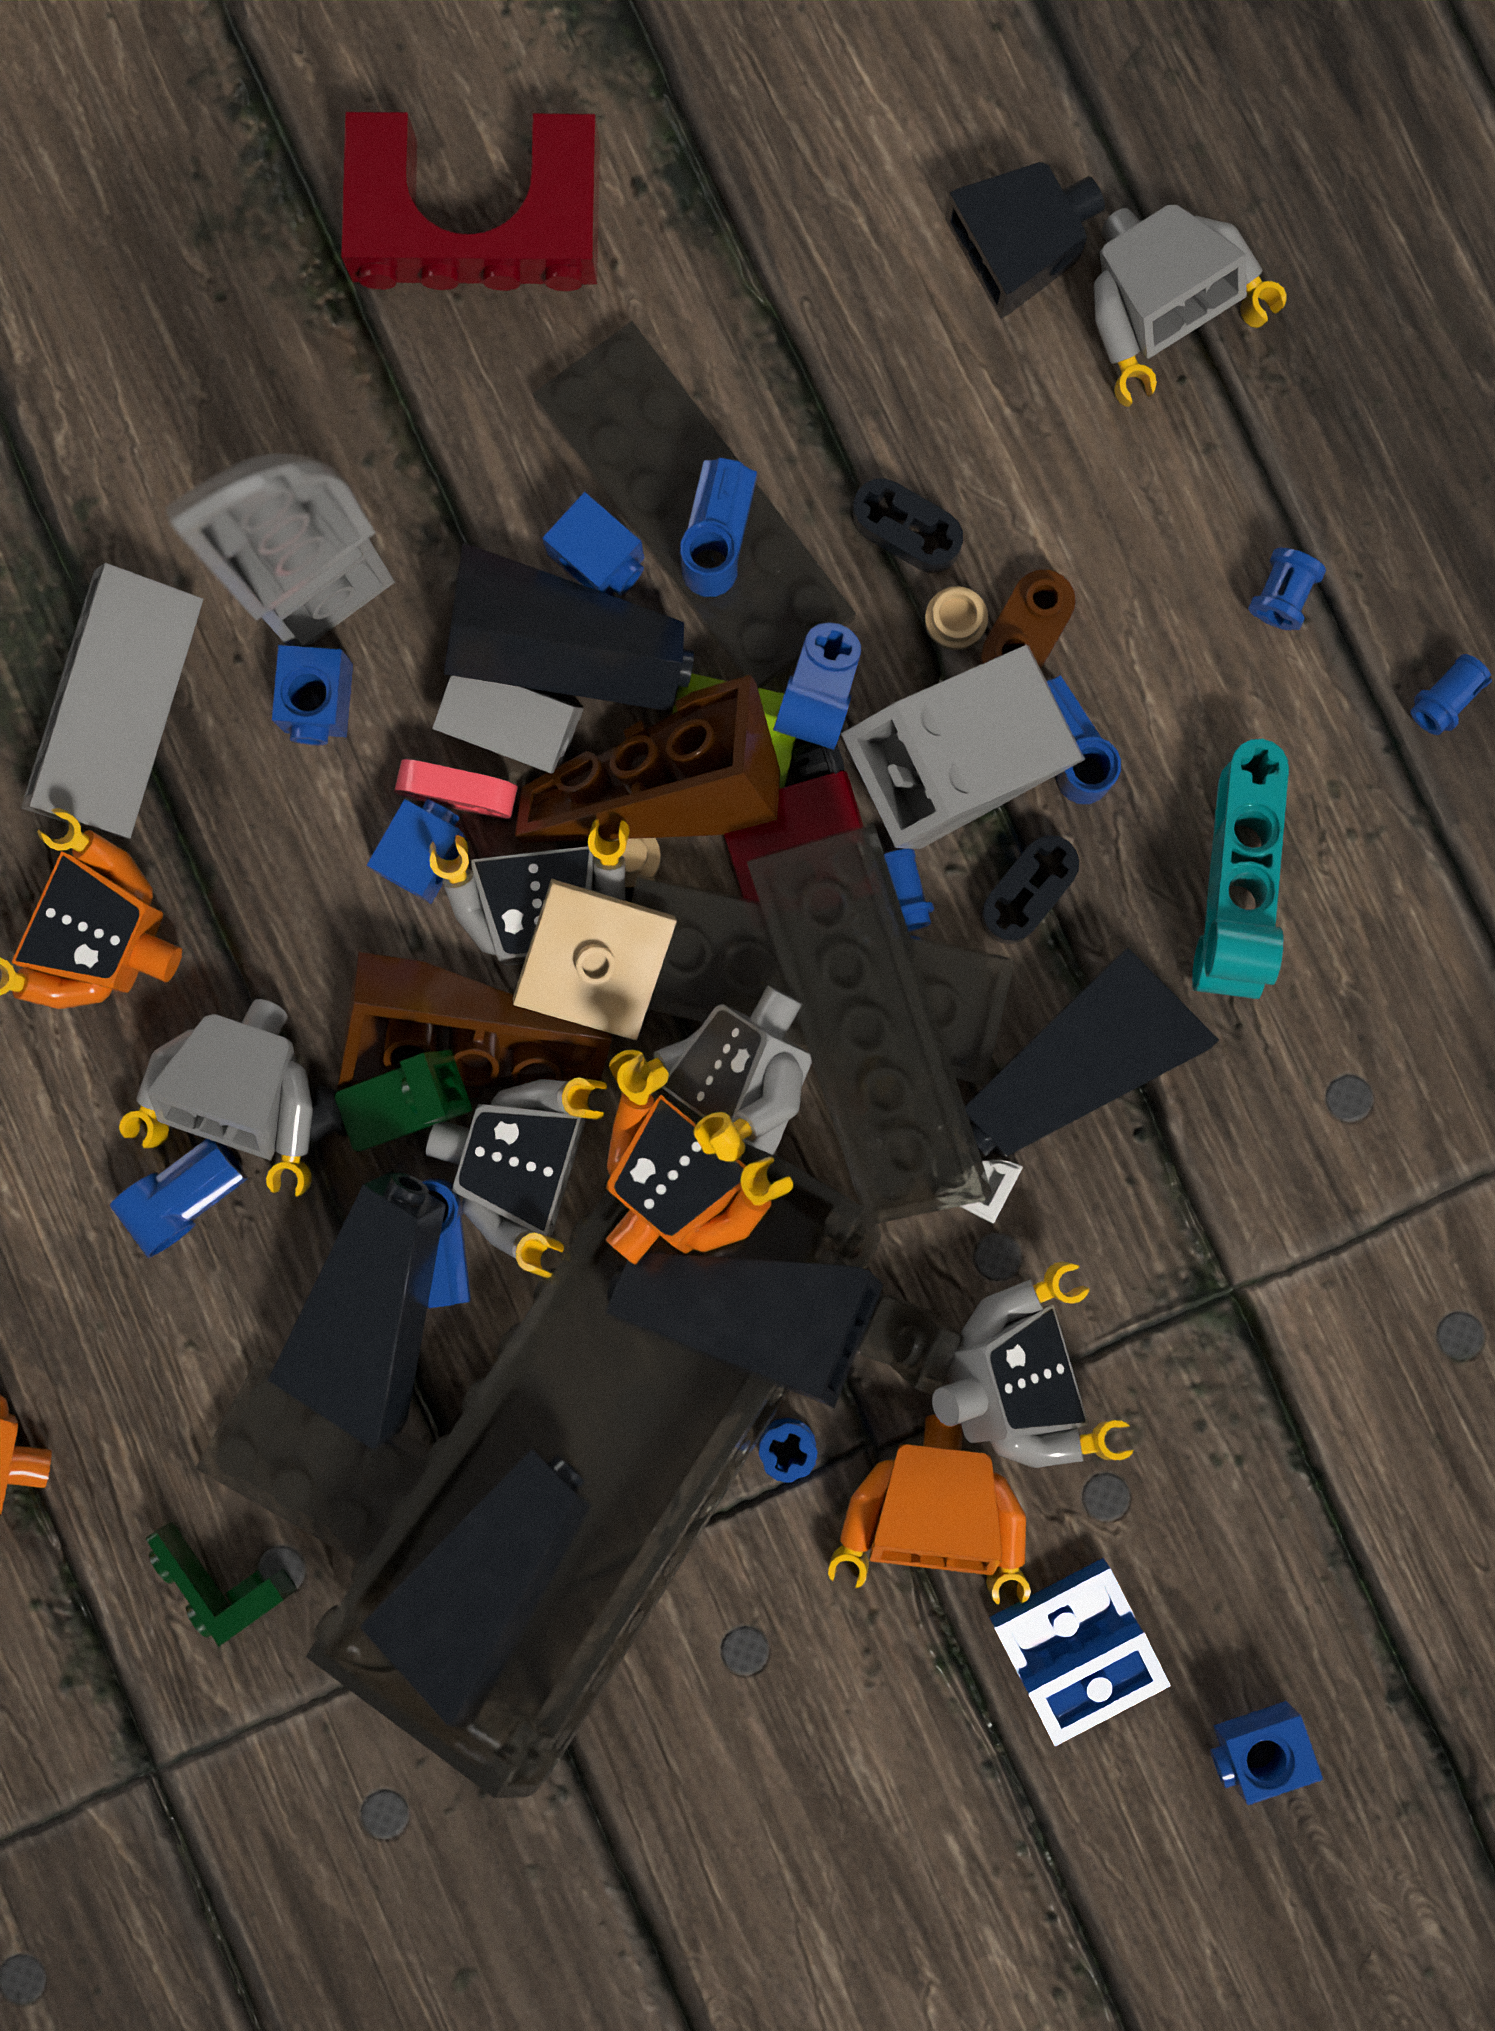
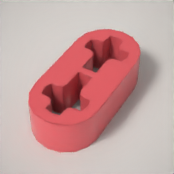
M404 759L401 760L394 792L421 802L430 799L443 807L495 818L510 819L518 786L487 775Z

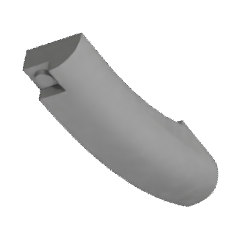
M276 453L253 457L235 464L202 482L165 507L170 523L185 542L256 621L262 617L287 646H310L395 583L369 539L375 534V531L350 489L333 468L312 458Z

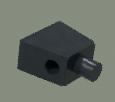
M1038 162L950 192L945 221L998 316L1002 319L1071 268L1081 258L1087 239L1085 229L1081 223L1103 212L1105 203L1100 188L1092 177L1087 176L1062 189L1049 165Z

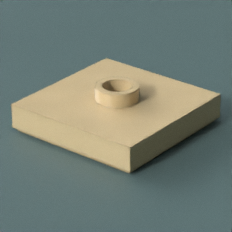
M551 879L513 996V1005L637 1041L677 922L675 916Z

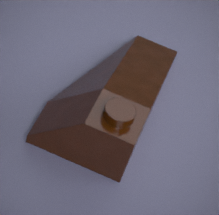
M747 675L693 691L675 701L678 711L648 728L642 721H639L623 730L627 740L598 756L585 751L555 768L554 773L548 772L523 786L515 833L517 839L521 843L588 841L592 823L596 819H599L598 834L603 840L619 839L621 820L625 821L629 826L628 839L722 835L777 820L780 767L757 684L753 677Z
M359 952L349 1003L337 1092L401 1068L400 1061L421 1053L452 1050L468 1098L481 1097V1088L518 1086L539 1079L571 1081L574 1078H586L600 1081L612 1042V1033L513 1005V994L424 961Z

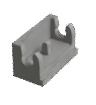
M450 676L432 729L543 771L554 773L556 766L563 764L584 708L531 688Z

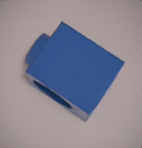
M586 492L575 501L542 538L548 556L583 586L608 595H612L614 592L619 596L625 594L636 583L644 570V566L640 564L645 559L641 540Z
M278 645L272 721L284 733L290 734V741L306 745H327L328 736L347 737L353 663L342 649ZM314 685L326 687V698L319 708L313 711H302L299 709L300 696L307 688Z
M404 799L368 861L367 866L379 876L432 904L443 885V878L436 875L430 867V844L432 842L435 843L436 852L439 857L444 860H453L460 855L456 847L455 835L464 837L466 842L469 839L459 828L455 827L460 817L430 799H426L422 808Z
M1287 1701L1213 1725L1220 1746L1210 1749L1219 1779L1225 1789L1234 1786L1247 1805L1323 1780L1302 1716ZM1260 1741H1273L1275 1753L1272 1760L1260 1768L1249 1767L1247 1765V1755L1251 1747Z

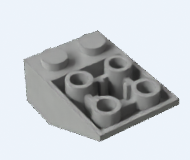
M1028 645L899 700L841 733L895 848L921 849L1085 760Z

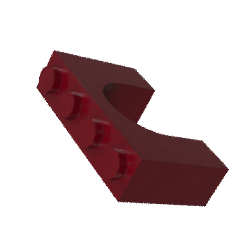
M345 112L341 258L352 282H359L364 287L377 290L391 289L396 286V283H421L423 286L434 290H451L456 288L458 283L484 284L490 289L499 291L514 290L520 287V284H545L548 288L557 291H574L580 289L582 284L597 285L600 140L596 115L533 113L531 183L523 204L509 220L492 230L476 234H459L434 225L416 207L417 138L408 112Z

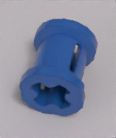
M1279 547L1274 549L1269 560L1273 569L1260 596L1252 598L1248 610L1262 622L1273 627L1289 631L1300 630L1305 619L1301 612L1313 584L1322 581L1326 568L1319 560L1309 554L1291 548Z
M791 1417L779 1418L768 1424L762 1432L759 1442V1457L764 1464L765 1472L776 1481L786 1483L809 1475L816 1464L818 1454L815 1436L809 1426L801 1420ZM789 1433L798 1436L799 1449L805 1455L802 1459L791 1457L787 1465L778 1463L777 1450L770 1444L773 1440L784 1442L788 1438Z

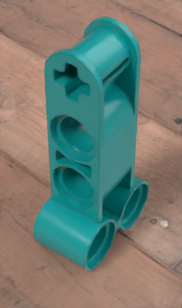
M1251 739L1241 744L1234 752L1231 762L1226 765L1219 777L1204 935H1201L1198 940L1192 969L1193 991L1259 999L1265 984L1274 985L1280 972L1284 938L1282 928L1276 927L1289 765L1284 751L1272 741ZM1245 768L1253 769V770H1254V773H1253L1254 779L1257 780V781H1261L1262 783H1261V784L1253 783V782H1252V780H1253L1252 773L1249 772V771H1247V770H1244V769H1245ZM1246 826L1252 828L1260 838L1261 847L1251 848L1243 845L1238 841L1234 827ZM1231 886L1246 888L1255 899V909L1245 910L1235 905L1229 896L1228 888Z

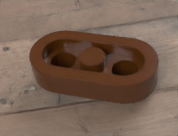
M1036 570L1025 575L1016 585L989 632L981 649L980 665L1002 656V649L1007 645H1017L1019 647L1028 645L1040 669H1042L1075 608V593L1070 582L1063 575L1052 570ZM1040 591L1048 592L1053 596L1055 606L1050 609H1041L1034 603L1033 595Z

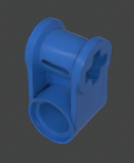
M828 622L818 624L810 629L805 638L793 676L790 675L773 731L832 750L835 749L852 695L849 693L861 655L859 639L849 628L841 624Z

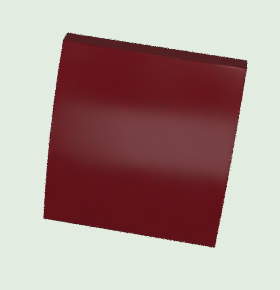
M847 771L828 774L779 789L777 820L724 834L753 931L766 930L817 911H829L884 891Z

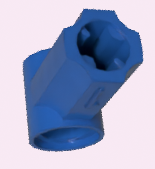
M721 457L716 460H704L688 529L684 533L680 545L681 571L684 582L694 593L703 597H716L726 593L734 585L737 578L738 558L757 481V471L749 469L742 462ZM705 550H715L726 558L720 566L713 569L700 567L693 561L698 553Z
M1060 675L1055 679L1048 680L1047 684L1084 758H1091L1101 766L1103 782L1095 785L1081 782L1075 776L1073 766L1056 775V782L1060 792L1068 800L1077 804H1091L1104 797L1117 781L1121 772V758L1117 749L1109 741L1101 738Z
M205 1139L160 1174L157 1172L152 1173L128 1187L109 1206L147 1258H150L164 1251L185 1236L196 1225L193 1221L220 1202L222 1198L245 1182L248 1177L239 1160L226 1145Z
M430 1178L421 1181L427 1186L429 1191H436L442 1194L449 1206L448 1216L441 1228L427 1308L470 1302L471 1296L462 1223L463 1198L452 1191L453 1183L445 1179Z

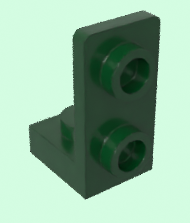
M452 1050L425 1052L400 1061L401 1068L345 1088L335 1094V1100L354 1151H365L473 1111Z
M172 1522L160 1527L146 1537L147 1543L152 1548V1551L149 1552V1559L155 1571L168 1584L175 1582L189 1603L186 1605V1613L194 1628L205 1638L212 1636L219 1647L297 1590L283 1568L267 1580L257 1570L225 1593L232 1605H229Z

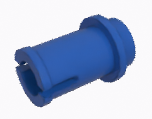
M1461 654L1455 660V664L1430 690H1421L1414 697L1415 706L1411 709L1413 719L1422 729L1433 735H1440L1444 730H1453L1459 724L1458 714L1483 688L1492 682V679L1489 678L1491 676L1490 671L1477 658L1468 654Z
M914 849L892 851L875 859L876 865L879 867L889 909L884 914L885 922L892 923L894 933L911 932L931 924L929 914L934 911V906L932 902H926L915 861Z

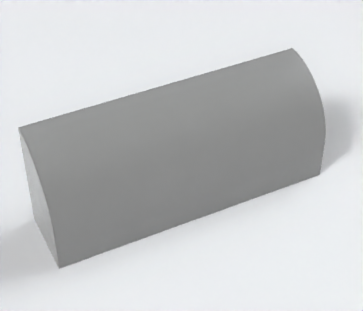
M104 563L94 570L21 805L22 809L68 823L66 819H62L51 811L55 808H61L73 815L78 820L80 827L113 836L131 838L204 600L203 598L108 563Z

